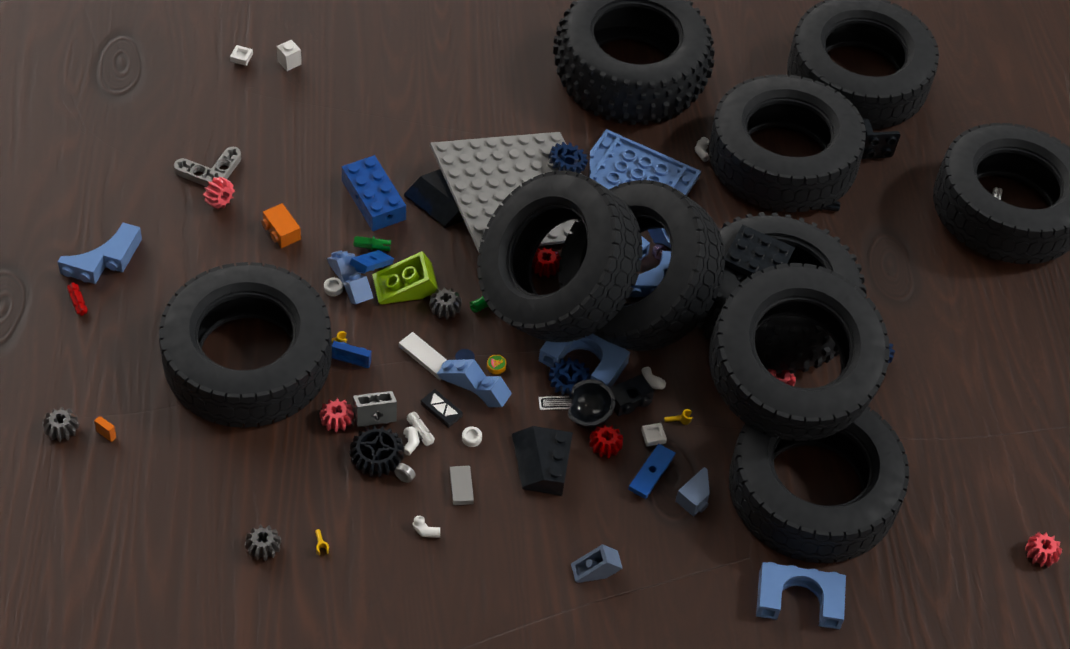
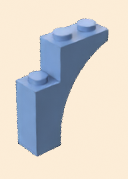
M122 223L114 236L102 246L80 255L61 256L58 260L60 274L80 279L83 282L96 284L105 267L113 271L123 272L142 240L140 227Z

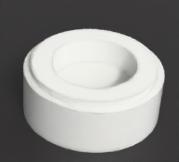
M332 277L324 282V292L327 295L338 296L342 293L343 283L340 279Z
M477 427L465 428L462 433L463 443L468 447L478 446L482 441L481 430Z

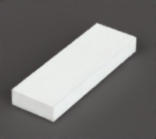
M413 332L399 342V347L437 379L441 380L437 373L447 359Z

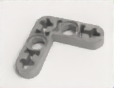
M237 147L227 148L212 168L181 158L174 163L175 173L180 177L207 187L208 181L212 182L213 177L218 178L220 176L228 179L241 161V151ZM224 165L229 167L226 170L219 169V167ZM195 172H203L201 176L194 175Z

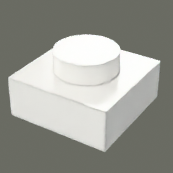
M236 45L230 55V62L247 66L253 55V49Z
M661 423L642 426L641 431L647 447L658 445V443H666L667 438Z

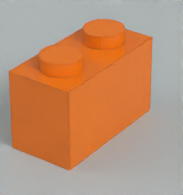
M283 203L263 211L262 225L265 230L270 232L274 243L277 242L283 248L301 240V228Z

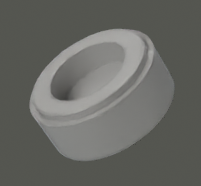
M399 463L394 470L395 475L406 483L411 482L416 475L414 470L404 463Z

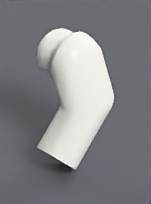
M706 137L698 140L695 146V152L703 162L710 159L709 154L706 152L707 145L710 142Z
M650 367L642 369L643 376L653 389L662 390L665 388V380L654 376Z
M412 426L406 427L403 432L408 439L403 453L408 456L411 455L420 443L418 431Z
M416 516L414 518L413 528L421 537L440 538V527H428L423 516Z

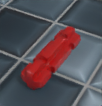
M72 282L70 285H67L68 293H70L69 295L76 314L84 316L88 309L78 284Z

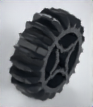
M374 425L373 429L370 430L366 427L365 432L359 431L358 436H354L353 442L350 444L351 462L353 465H356L357 471L362 469L363 475L369 472L371 477L377 474L380 478L382 473L388 476L389 470L394 472L398 464L404 459L403 441L401 438H398L397 432L392 433L391 428L384 430L382 426L380 429H377Z

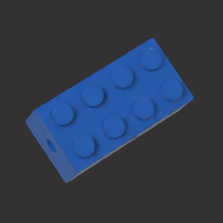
M375 155L341 166L342 182L372 232L406 220V204Z

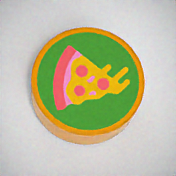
M501 355L490 356L487 360L488 371L492 374L503 373L506 370V359Z

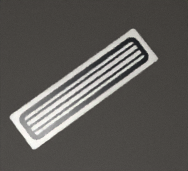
M569 396L539 397L540 410L569 409L572 403V397Z

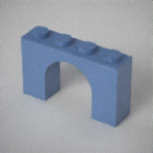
M591 334L585 336V338L570 342L546 341L540 349L539 362L549 367H554V363L560 364V359H563L567 353L577 349L588 350L594 353L600 360L599 365L591 375V379L602 381L610 388L627 366L630 352L625 348H621Z
M774 562L762 563L759 572L757 617L777 620L781 610L782 591L791 586H802L811 590L819 600V626L833 629L841 628L845 611L846 575L837 572L818 571L817 569L798 568L794 565H778Z

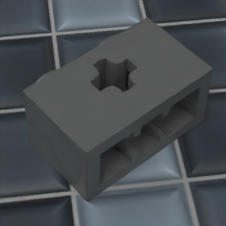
M393 391L353 396V413L357 427L397 422V401Z

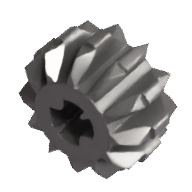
M445 287L442 291L437 289L435 293H432L429 302L433 315L438 314V318L444 316L446 320L449 316L454 318L456 313L460 312L462 305L459 293L453 292L452 288L446 290Z
M63 407L60 410L53 408V413H46V419H43L44 432L46 435H49L51 440L57 438L61 442L62 438H66L69 441V435L75 436L76 430L79 427L77 415L72 413L70 408L64 410Z
M260 524L259 529L252 527L251 533H247L245 548L248 550L249 556L255 555L256 560L263 557L266 561L267 556L274 558L275 552H279L281 537L278 536L276 529L271 530L270 525L263 528Z

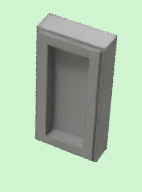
M470 466L450 467L453 505L474 504Z

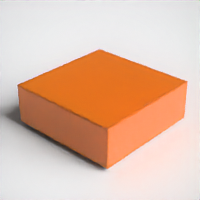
M98 416L94 420L96 432L110 442L116 439L114 425Z

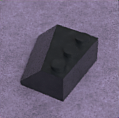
M441 169L420 176L404 193L405 198L415 202L419 209L422 208L428 212L429 216L444 228L464 221Z
M531 426L512 433L522 489L562 496L573 432Z

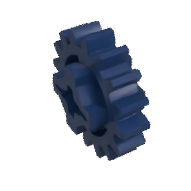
M562 142L561 145L556 143L555 147L552 146L548 158H550L549 163L553 164L552 168H558V171L581 173V171L585 170L588 162L586 159L587 154H583V149H577V145L573 147L571 143L566 145L565 142Z
M568 357L567 361L560 359V364L555 362L554 367L550 368L548 378L551 381L550 387H555V392L561 391V396L568 393L569 397H572V387L575 384L591 379L590 369L584 368V362L579 364L578 359L574 362L571 361L570 357Z

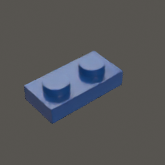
M334 341L332 344L333 359L366 368L370 367V350L352 346L345 342Z

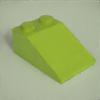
M423 251L372 274L379 304L423 299L432 295L438 289L433 265Z

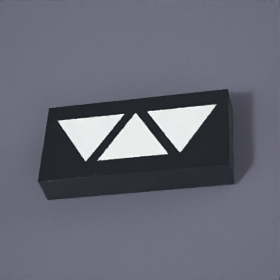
M436 389L421 400V405L448 428L463 417V412Z

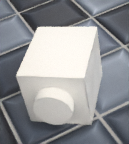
M292 40L284 42L277 46V61L286 71H289L301 65V49Z

